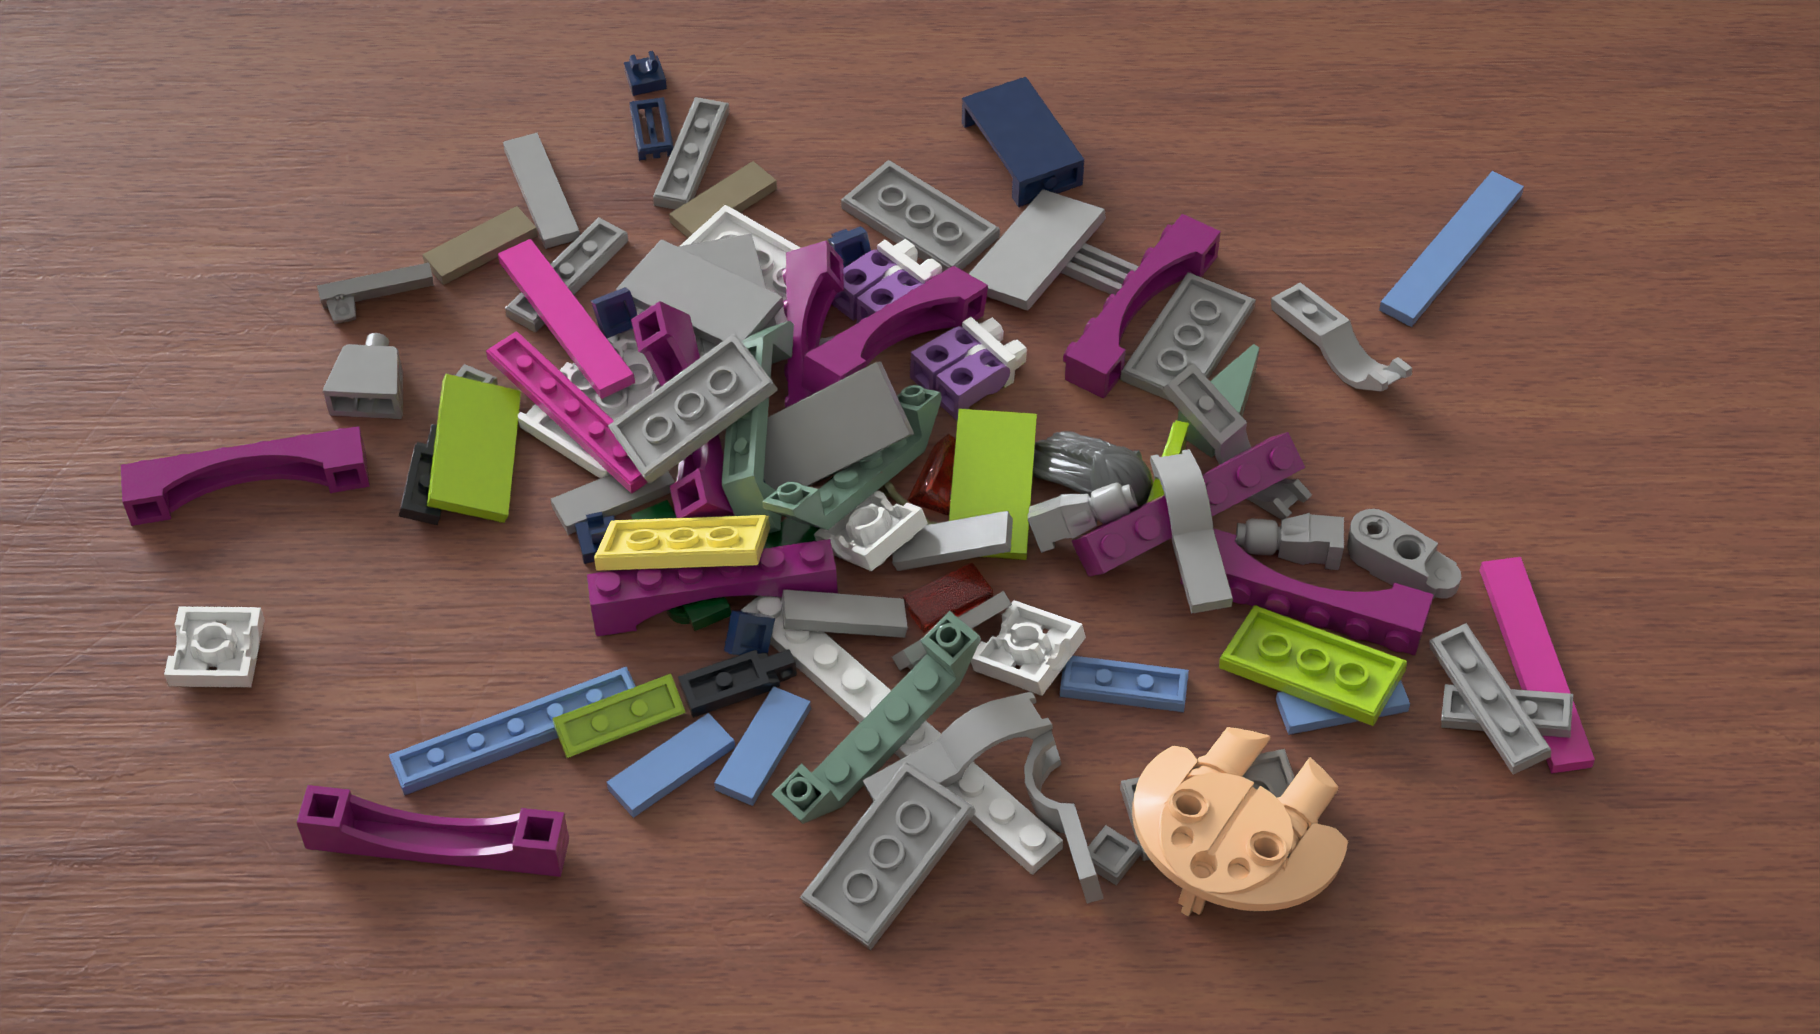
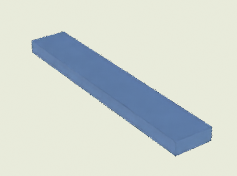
M1492 171L1380 303L1379 311L1412 327L1522 196L1524 186Z
M623 667L389 754V758L405 796L559 738L552 718L636 686L627 667Z

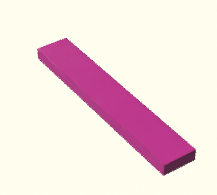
M531 239L498 253L499 262L601 399L635 383L633 372Z
M515 331L486 350L487 359L631 494L648 483L609 429L608 425L614 422V420L522 335Z
M1521 557L1482 562L1480 573L1521 689L1571 694ZM1573 701L1570 738L1542 736L1551 748V757L1546 759L1551 773L1592 768L1595 761Z

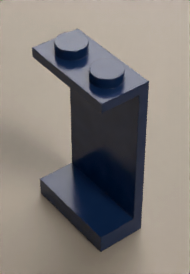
M1027 77L1006 82L962 98V125L966 128L977 124L1013 177L1012 199L1018 207L1031 203L1042 190L1058 194L1083 185L1084 158Z

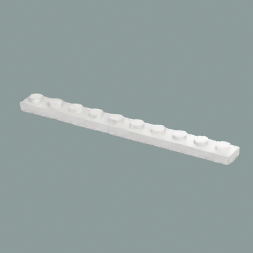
M758 596L741 609V612L764 614L775 618L770 644L779 652L790 649L796 667L859 723L890 693L891 690L826 633L821 631L784 629L781 598ZM925 721L894 754L903 759L939 739L941 733ZM974 762L965 770L961 780L946 787L974 806L976 812L970 821L1030 874L1033 875L1063 849L1062 838Z

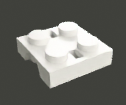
M876 491L829 530L819 529L814 533L816 541L830 539L834 556L872 571L883 564L903 544L910 541L928 523L922 508L908 502L904 506L900 504L893 506L884 493Z
M1013 600L1012 605L1002 614L999 635L997 637L992 636L987 643L981 641L974 653L971 664L976 672L1042 696L1086 638L1083 625ZM1044 628L1049 630L1047 634L1043 633L1042 630ZM1019 665L1021 666V668L1016 669L1015 666Z
M179 607L175 622L177 635L176 651L174 656H168L164 673L168 686L252 687L264 625V616L261 608ZM209 667H217V670L208 669Z

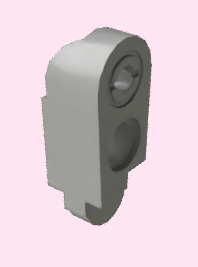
M1366 509L1353 517L1348 533L1347 548L1350 558L1358 566L1370 571L1369 574L1392 586L1394 583L1434 594L1433 599L1435 597L1449 598L1457 593L1462 578L1461 571L1456 566L1457 563L1436 551L1438 547L1437 542L1391 514L1379 509Z

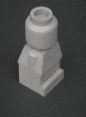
M1116 482L1095 489L1091 493V498L1089 494H1061L1059 497L1030 506L1027 519L1042 553L1053 549L1055 542L1064 538L1073 539L1097 526L1098 520L1103 524H1107L1130 513V509L1138 507L1131 485L1122 486Z
M1307 513L1283 519L1280 527H1278L1277 522L1274 520L1251 518L1246 521V524L1237 523L1236 544L1244 548L1247 554L1270 556L1278 550V558L1301 565L1309 563L1325 564V569L1339 570L1344 550V517Z

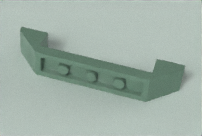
M791 321L760 330L742 341L770 379L771 365L792 357L794 324ZM768 397L726 428L722 487L735 516H769V533L780 531L781 515L764 509L762 502L776 491L763 482L769 407Z
M910 385L904 388L897 397L914 432L913 435L836 473L831 480L819 489L788 481L780 485L774 493L762 501L764 509L799 523L829 530L925 452L942 400L941 392L925 389L919 385Z
M949 611L921 640L927 653L921 661L813 772L809 771L801 763L771 795L802 824L842 808L864 785L863 780L875 774L960 686L980 643V636Z

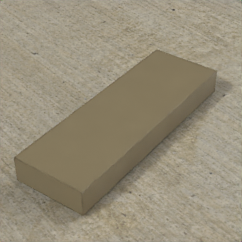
M752 161L669 214L670 223L689 238L724 205L740 213L777 189V181Z
M516 206L422 254L424 263H430L431 272L445 285L497 258L498 253L537 237V228Z

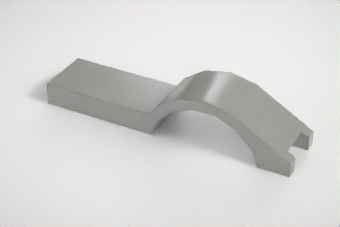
M1301 282L1271 298V310L1319 346L1331 369L1348 385L1356 389L1384 391L1393 382L1412 375V367L1399 357L1392 360L1388 366L1372 359L1359 344L1350 320Z
M1194 363L1162 389L1165 395L1215 449V456L1219 465L1251 448L1246 432V420ZM1285 478L1247 499L1283 520L1292 513L1288 509L1297 500L1304 503L1312 494L1299 479Z
M1190 449L1182 450V454L1165 457L1152 455L1150 462L1154 477L1160 480L1166 497L1171 523L1172 544L1191 614L1232 607L1233 598L1213 530L1207 489L1195 458Z
M1032 692L989 701L971 709L956 719L942 732L936 741L864 779L863 783L874 802L901 765L907 761L946 788L961 780L969 765L986 750L1001 742L1017 737H1028L1034 740L1052 730L1053 726L1049 718L1042 719L1033 706L1036 703V698Z
M1052 730L1033 740L1024 766L1025 785L1032 807L1039 819L1055 832L1066 834L1086 903L1088 904L1104 898L1075 804L1059 803L1046 798L1041 793L1042 784L1050 772L1062 764Z

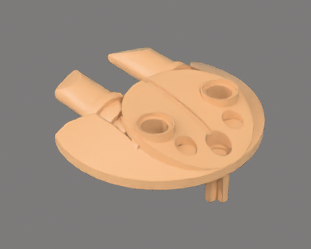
M1227 727L1206 756H1201L1197 759L1188 748L1172 746L1156 756L1147 765L1140 776L1132 802L1133 825L1138 840L1150 860L1166 877L1182 888L1178 903L1183 906L1181 912L1184 915L1189 916L1192 911L1200 915L1206 901L1246 911L1285 909L1312 899L1329 886L1341 868L1347 851L1348 840L1336 828L1318 824L1319 817L1337 793L1338 786L1311 757L1303 765L1282 796L1278 798L1262 786L1258 789L1254 788V782L1243 777L1269 742L1270 736L1266 734Z

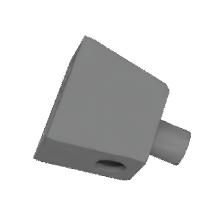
M371 333L367 336L365 345L348 344L342 348L323 388L329 415L402 419V364L398 349L394 346H389V339L385 335Z

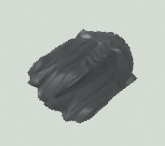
M1072 431L1053 433V436L1048 437L1047 440L1035 442L1032 477L1064 485L1081 494H1089L1090 498L1091 493L1095 489L1117 482L1122 486L1130 484L1138 507L1147 503L1153 486L1151 471L1142 460V454L1139 450L1132 451L1126 447L1116 446L1101 439L1082 436Z

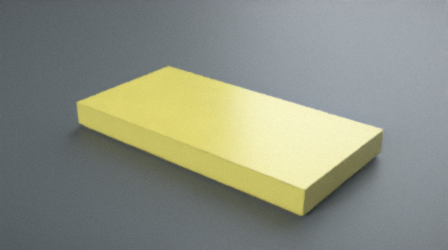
M749 515L614 520L610 522L594 557L596 571L758 565L770 530L769 516Z

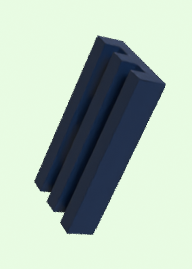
M664 97L629 102L639 161L646 160V154H653V159L660 158L661 152H667V157H669L674 146ZM654 107L659 109L665 142L658 143L652 113V108ZM639 109H644L651 144H644L638 113Z

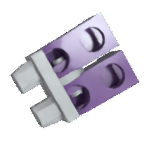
M906 239L894 246L887 240H884L877 245V250L866 253L843 268L844 291L838 292L831 304L853 321L857 319V323H859L862 319L871 316L887 304L904 296L910 290L919 287L935 275L942 273V266L932 258L919 265L916 262L918 251L915 245Z
M970 317L962 322V327L953 328L911 352L910 378L917 385L925 389L941 392L942 400L940 406L958 421L959 409H969L971 405L986 395L994 394L1003 386L1006 388L1014 383L1015 370L1026 362L1027 349L1018 340H1013L1003 346L1000 341L1003 340L1004 331L993 317L982 323H978Z

